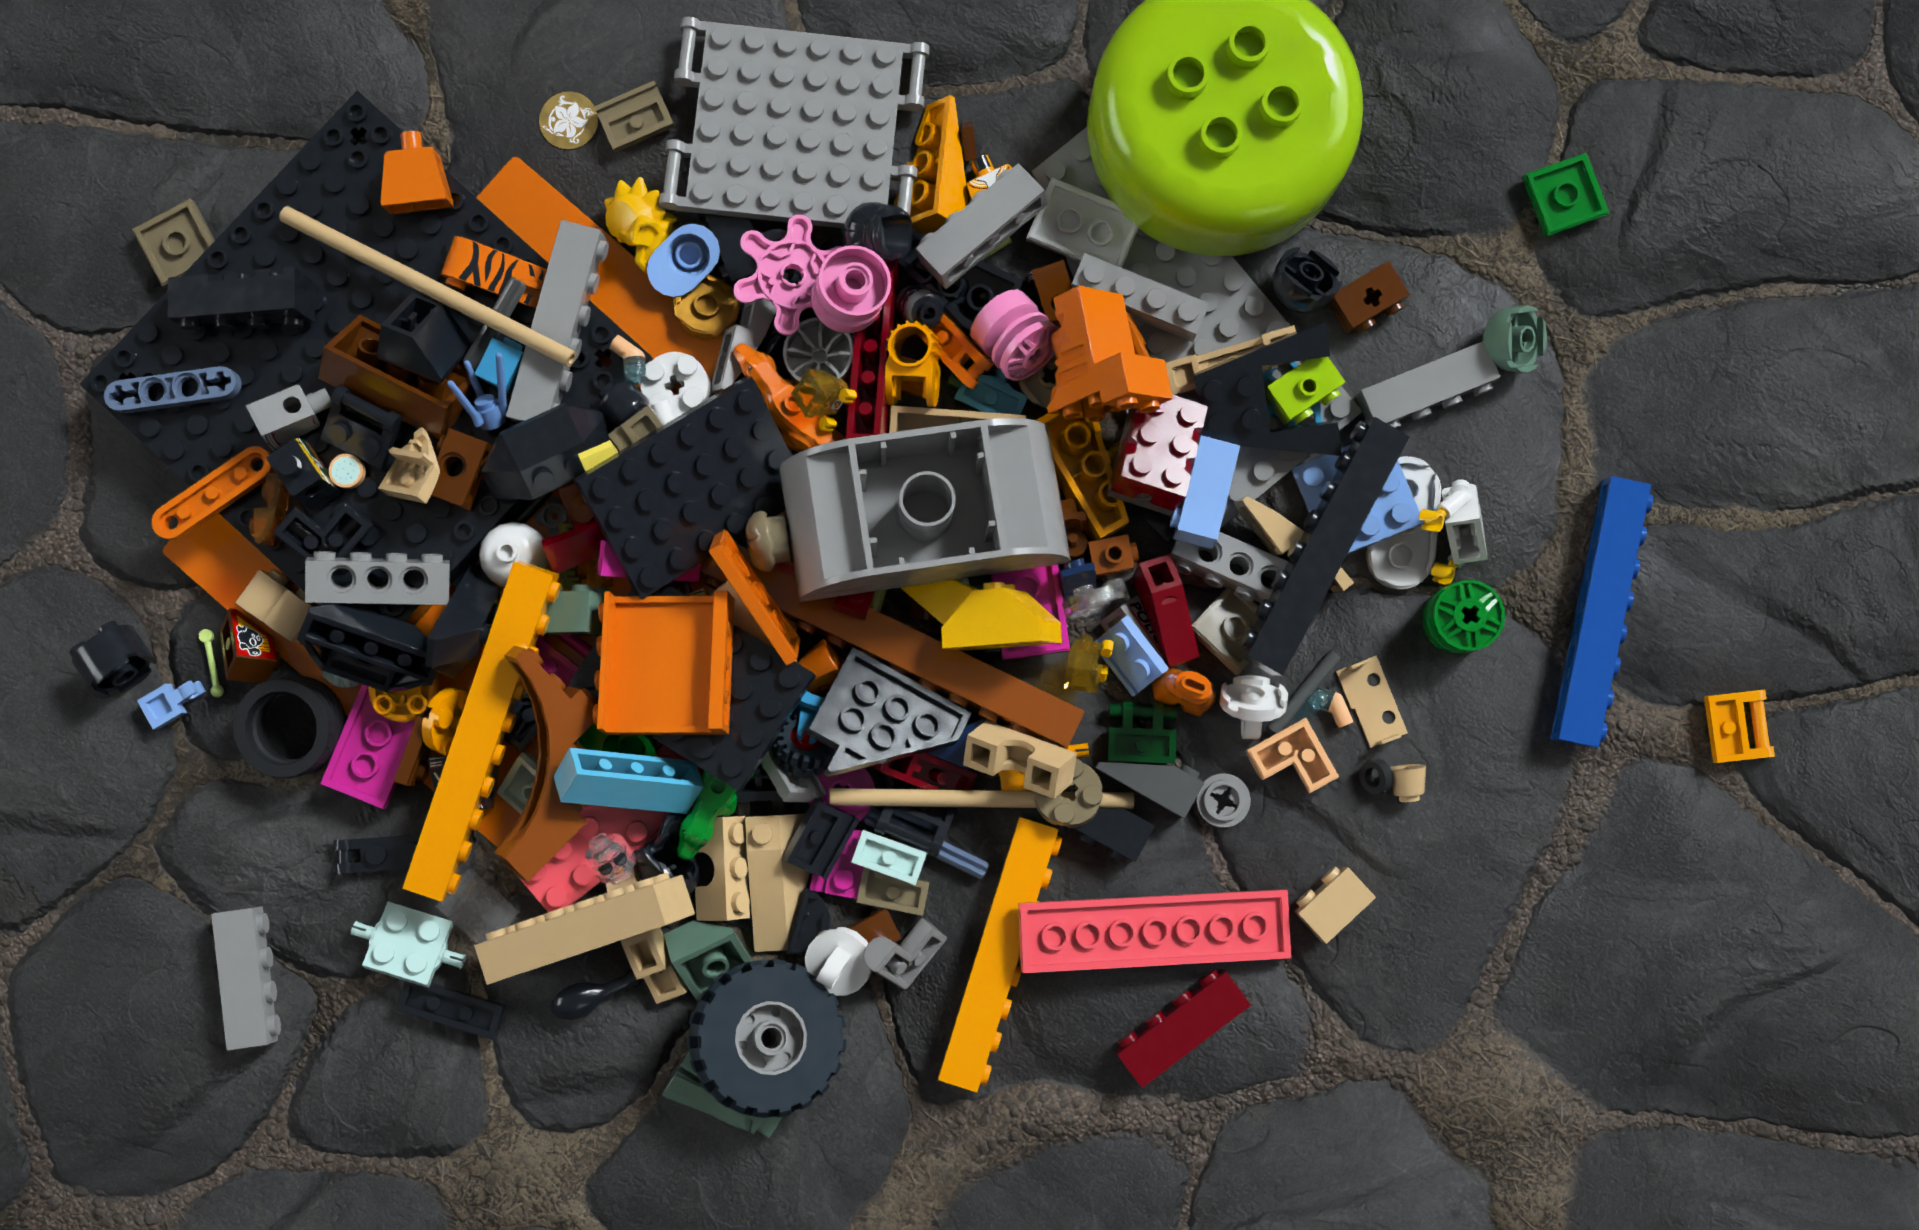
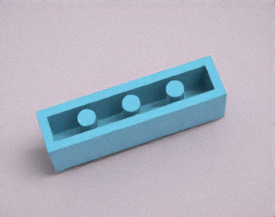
M579 748L568 749L554 774L560 802L683 814L688 813L704 787L697 765L689 760Z

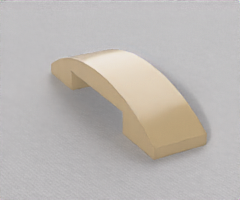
M1295 326L1262 334L1259 338L1198 356L1194 354L1166 362L1171 393L1177 396L1196 392L1194 373L1230 358L1239 357L1264 344L1268 345L1285 338L1286 335L1296 332ZM1293 362L1262 366V370L1264 373Z

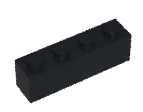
M691 158L683 160L687 171L682 172L686 186L688 184ZM697 213L701 222L704 220L708 221L711 231L718 240L723 261L717 264L724 282L731 280L734 286L738 280L752 276L756 272L757 264L750 255L742 250L740 245L742 235L747 231L754 230L750 219Z

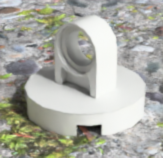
M1254 675L1237 676L1233 678V684L1227 685L1225 682L1221 687L1220 705L1229 715L1241 719L1242 739H1260L1262 722L1280 718L1287 709V690L1281 684H1279L1278 688L1270 685L1269 678Z
M837 927V929L820 932L807 948L805 955L807 972L817 976L816 981L823 984L830 994L834 993L835 996H847L858 991L870 978L872 972L864 959L865 949L868 945L867 940L858 932L846 927Z

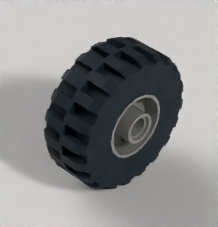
M778 959L756 960L733 967L724 974H720L712 981L708 989L699 996L698 1004L695 1011L691 1013L688 1023L690 1024V1033L687 1036V1049H690L692 1059L690 1064L693 1072L697 1073L704 1090L710 1093L724 1107L741 1114L760 1118L787 1116L791 1112L798 1109L803 1110L813 1104L812 1100L818 1095H823L830 1087L829 1082L833 1075L838 1074L842 1065L839 1063L841 1052H845L846 1040H843L842 1028L846 1027L844 1015L839 1014L837 1009L839 1002L834 993L830 994L823 984L816 981L817 976L807 972V968ZM766 1029L769 1030L772 1036L771 1043L767 1047L763 1045L761 1040L762 1033Z

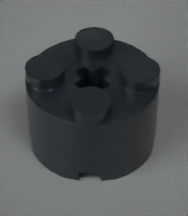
M116 621L105 623L98 629L97 635L88 641L76 644L69 652L72 656L74 667L94 696L100 699L111 697L108 693L109 691L118 689L120 693H123L133 688L151 673L150 663L156 664V659L134 627L131 625L118 626Z

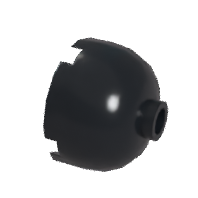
M1294 247L1285 251L1275 267L1273 290L1277 298L1288 309L1299 313L1312 314L1326 308L1342 286V281L1339 282L1337 279L1340 272L1332 261L1321 253L1310 250L1306 254L1299 252L1301 247Z

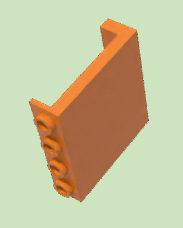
M604 591V602H600L598 608L599 621L603 623L602 636H598L596 643L597 654L601 657L600 670H596L594 680L595 688L599 691L598 704H595L593 707V723L597 725L599 731L605 735H729L735 598L729 591H714V596H647L644 599H640L639 596H614L610 591Z

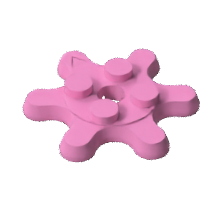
M795 215L789 219L787 235L780 241H769L760 232L754 230L745 232L740 240L742 250L755 260L757 269L752 276L736 282L733 289L734 296L738 301L746 304L758 299H765L771 302L776 309L774 326L783 335L794 334L799 327L801 312L807 308H813L811 291L822 263L830 253L842 247L836 246L826 251L817 249L810 239L812 223L804 215ZM796 269L801 274L802 280L797 285L790 283L783 278L784 271Z

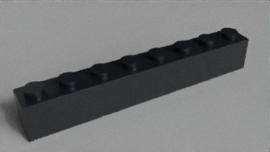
M1377 417L1369 418L1363 422L1360 421L1353 429L1350 436L1353 440L1348 451H1343L1337 459L1335 468L1338 470L1332 481L1328 480L1319 493V498L1322 499L1316 510L1313 509L1306 517L1303 527L1306 528L1300 540H1295L1287 554V557L1290 558L1284 570L1280 569L1275 575L1271 584L1274 588L1269 599H1264L1255 614L1258 620L1253 629L1249 628L1240 641L1239 646L1242 647V650L1238 656L1272 676H1283L1409 439V436Z

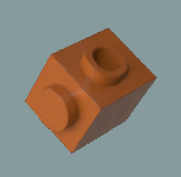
M1128 534L1088 542L1090 563L1094 562L1096 579L1133 572L1135 568L1134 563L1139 562L1136 543L1129 542Z

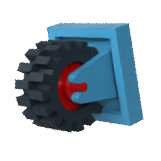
M806 691L775 739L772 752L773 757H777V765L781 766L784 764L783 771L789 773L792 769L794 770L793 776L799 777L800 772L805 773V778H811L813 771L816 776L821 775L823 770L826 771L836 752L833 748L806 734L825 699Z

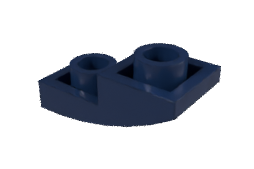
M1083 558L1064 564L1065 570H1061L1058 573L1063 601L1095 593L1096 571L1094 562L1085 564Z

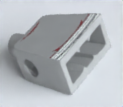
M295 385L250 403L246 407L262 438L269 448L274 451L292 439L299 438L318 428L321 424L316 414L330 408L332 403L325 387L305 395L300 385Z

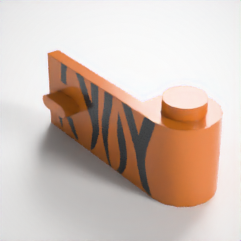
M454 236L440 275L446 278L445 284L454 289L465 291L466 286H476L497 295H501L509 279L515 277L526 284V289L518 303L536 309L547 269L467 238Z

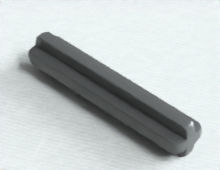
M511 277L495 303L493 310L510 317L526 289V284L515 277ZM483 324L465 355L463 363L465 360L470 361L473 370H476L491 339H497L500 332Z

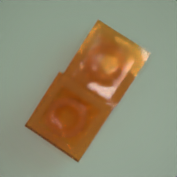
M276 472L266 473V483H263L262 496L264 502L267 503V507L254 508V517L250 519L249 524L250 533L255 538V543L264 546H273L277 537L273 532L285 519L289 504L290 493Z

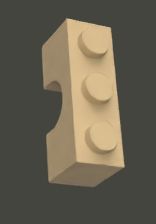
M985 721L967 735L963 765L991 776L1002 770L1021 771L1025 773L1023 788L1055 799L1073 783L1077 753L990 721Z
M745 816L717 817L714 822L712 838L698 851L706 853L711 857L715 871L710 884L695 887L696 920L729 921L750 918Z

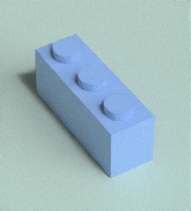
M1201 435L1197 443L1199 446L1196 458L1190 472L1191 479L1186 498L1182 501L1181 508L1177 507L1173 512L1170 527L1175 528L1173 539L1213 549L1218 540L1240 445Z

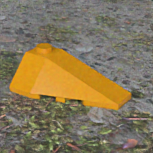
M951 95L926 106L915 138V143L918 146L916 155L912 162H907V165L915 166L918 169L917 180L913 181L910 210V217L913 222L912 229L924 235L931 232L935 233L944 225L946 219L952 213L960 212L968 205L955 97ZM897 191L894 206H898L899 191Z

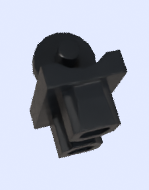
M760 763L741 793L736 791L735 793L737 795V816L751 817L755 815V801L767 800L769 814L785 815L787 812L788 802H783L767 772L764 771L762 763Z

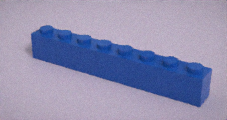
M1615 476L1602 480L1550 740L1585 748H1599L1600 743H1603L1606 738L1607 723H1604L1606 710L1611 708L1614 700V691L1610 690L1612 679L1617 676L1621 664L1620 658L1617 657L1619 644L1624 643L1627 634V625L1624 624L1626 611H1630L1634 599L1633 592H1630L1632 579H1636L1640 569V560L1637 559L1639 546L1641 547L1644 544L1647 534V528L1643 527L1645 514L1650 512L1653 504V495L1650 494L1651 484Z

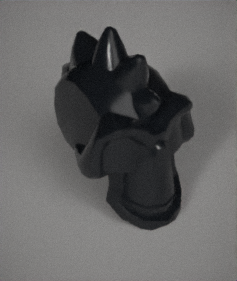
M669 812L662 820L661 826L650 836V840L642 848L631 853L632 860L639 866L641 881L668 872L670 878L683 875L691 899V894L698 884L699 867L695 857L686 861L678 856L680 827L687 816L683 813Z

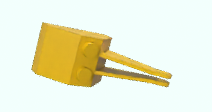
M948 580L900 587L943 624L941 627L943 649L969 651L1062 644L1061 623L1027 592L1015 590L1014 584H1004V582L984 583V589L979 590L958 580Z

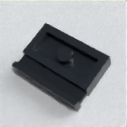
M814 798L782 858L788 863L810 873L817 874L827 880L859 820L839 808Z

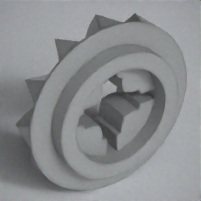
M1226 773L1216 774L1207 778L1196 799L1200 815L1208 823L1217 827H1231L1241 822L1247 815L1251 803L1250 793L1245 783L1238 777ZM1230 787L1228 799L1237 806L1236 808L1224 806L1217 814L1218 802L1210 794L1222 795Z

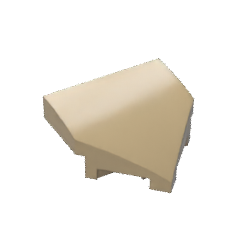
M421 427L414 432V439H410L407 445L401 449L394 447L389 449V453L396 459L378 489L387 496L427 504L437 483L440 468L428 433Z

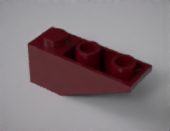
M1168 554L1139 563L1131 579L1166 665L1170 668L1198 659L1200 656L1183 584L1171 555Z

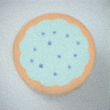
M341 454L331 461L329 476L337 486L344 489H353L364 481L366 468L364 463L356 456Z

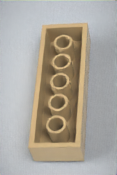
M668 872L487 933L485 934L487 941L476 944L474 947L486 984L488 985L692 916L695 912L683 875L670 878Z

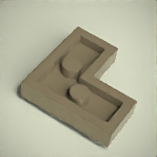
M864 867L857 903L923 916L930 882L918 879L916 885Z

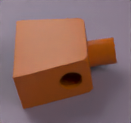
M419 131L402 132L400 134L402 150L387 151L384 154L381 206L390 215L454 207L440 155L433 147H422V138Z

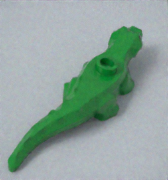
M705 770L702 771L700 776L704 787L693 803V810L687 815L680 827L678 856L686 861L692 859L710 841L717 816H729L734 813L737 806L736 790Z

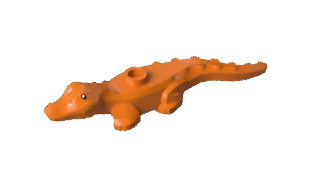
M740 343L734 348L733 354L740 364L743 374L753 377L775 423L783 430L782 437L788 448L801 452L815 446L838 441L833 431H823L819 428V420L822 417H827L825 411L816 408L810 399L799 389L796 382L790 379H783L777 373L772 357L756 351L744 343Z

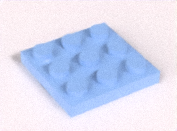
M1351 445L1341 448V452L1348 451ZM1324 455L1292 468V474L1309 513L1313 509L1316 510L1322 499L1319 498V493L1328 480L1332 481L1338 470L1335 468V463L1339 456ZM1398 460L1348 554L1424 524V521L1419 520L1420 511Z

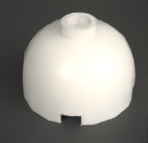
M517 522L500 524L489 531L481 543L479 553L481 567L488 578L502 588L506 586L514 561L521 560L546 569L549 561L542 548L544 537L540 532L527 524Z

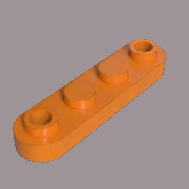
M252 446L231 458L158 508L152 516L154 532L162 538L178 540L205 523L273 475L274 469L266 458L271 453L261 447ZM262 460V469L259 471H255L253 469V463H256V461ZM177 518L178 525L176 528L171 529L169 526L171 519Z

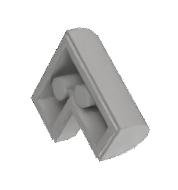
M922 917L900 945L886 937H877L868 943L864 953L865 963L873 972L901 989L907 990L944 944L947 937Z

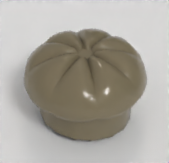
M765 511L753 513L746 525V543L751 562L761 571L769 572L773 570L776 563L790 562L785 516L767 517Z

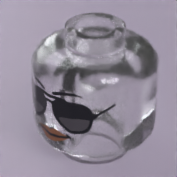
M600 833L590 840V847L585 853V862L600 882L616 885L624 882L633 874L636 855L622 835L618 833L608 835Z

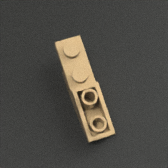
M636 864L624 868L620 875H613L615 873L613 872L605 877L607 892L641 881ZM661 927L620 940L636 979L644 978L656 1004L683 995L689 990L671 963Z

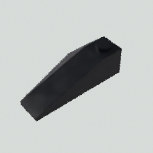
M913 229L910 253L904 260L897 261L920 284L935 291L941 297L944 307L969 330H971L977 314L997 295L1008 290L1018 289L1028 296L1032 287L1023 279L980 260L945 289L920 263L916 248L926 235Z

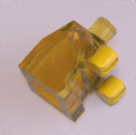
M809 368L791 392L805 417L813 418L815 415L819 422V428L823 431H833L832 427L837 425L836 420L827 415L836 414L842 404L848 405L854 402L852 399L857 398L856 391L849 389L843 379L837 378L824 370Z
M1082 635L1080 640L1075 639L1068 654L1063 688L1097 693L1099 682L1106 681L1109 668L1107 665L1098 664V658L1101 655L1109 658L1112 655L1114 642L1104 640L1102 643L1093 641L1090 635Z

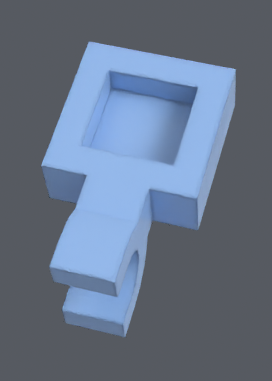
M187 681L175 690L172 684H164L140 698L137 702L152 729L159 730L187 713L183 703L196 699L205 694L206 691L200 681L194 683Z

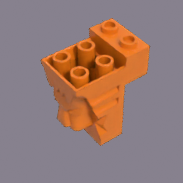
M1078 285L1053 298L1056 310L1054 311L1055 316L1062 327L1051 335L1052 348L1057 358L1054 363L1059 368L1055 372L1057 386L1053 387L1051 400L1047 406L1049 414L1063 415L1064 419L1085 418L1086 422H1097L1105 419V414L1111 411L1134 408L1139 409L1140 413L1154 412L1160 409V404L1173 399L1165 360L1135 355L1123 294Z

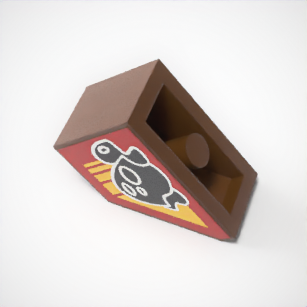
M229 608L219 631L226 680L259 684L269 680L272 672L277 671L280 664V653L275 650L274 638L237 609Z

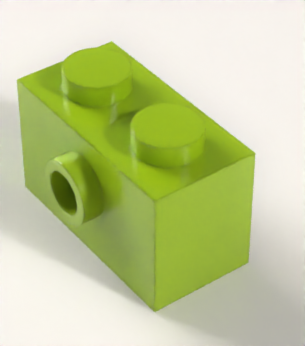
M1329 357L1307 359L1265 388L1267 401L1284 425L1293 420L1298 425L1313 414L1311 410L1313 406L1319 402L1326 406L1341 395L1338 389L1346 382Z

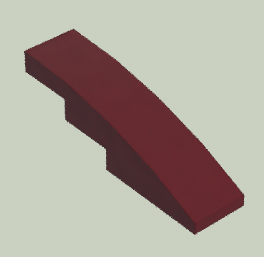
M594 517L586 523L573 521V530L542 540V548L555 573L599 557L601 540L606 539Z

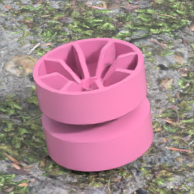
M851 245L834 250L822 263L812 287L811 303L816 316L830 329L842 333H854L867 328L877 318L890 293L891 276L889 269L883 259L868 248Z

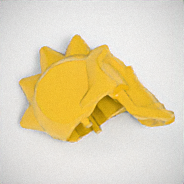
M638 177L632 188L620 180L614 196L604 200L607 210L605 215L606 225L610 234L617 237L618 242L636 246L634 261L641 271L647 274L649 258L655 249L674 232L673 224L677 221V218L659 207V191L652 190L648 192L642 177Z

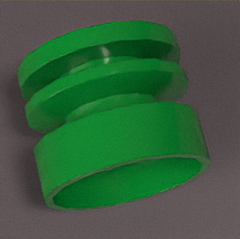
M1474 580L1459 581L1439 589L1428 599L1422 616V625L1426 637L1436 648L1451 654H1465L1488 647L1499 637L1505 623V609L1499 595L1492 587ZM1469 609L1471 611L1469 618L1472 621L1464 623L1462 620L1465 615L1462 612Z

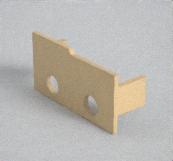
M1377 655L1336 671L1351 709H1355L1370 748L1388 743L1408 733ZM1372 673L1377 674L1380 678L1377 686H1370L1367 682V677ZM1385 711L1394 713L1395 720L1393 723L1387 724L1383 721L1382 715Z

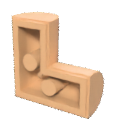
M1307 718L1294 723L1246 750L1253 768L1262 780L1292 764L1307 792L1311 793L1339 777Z

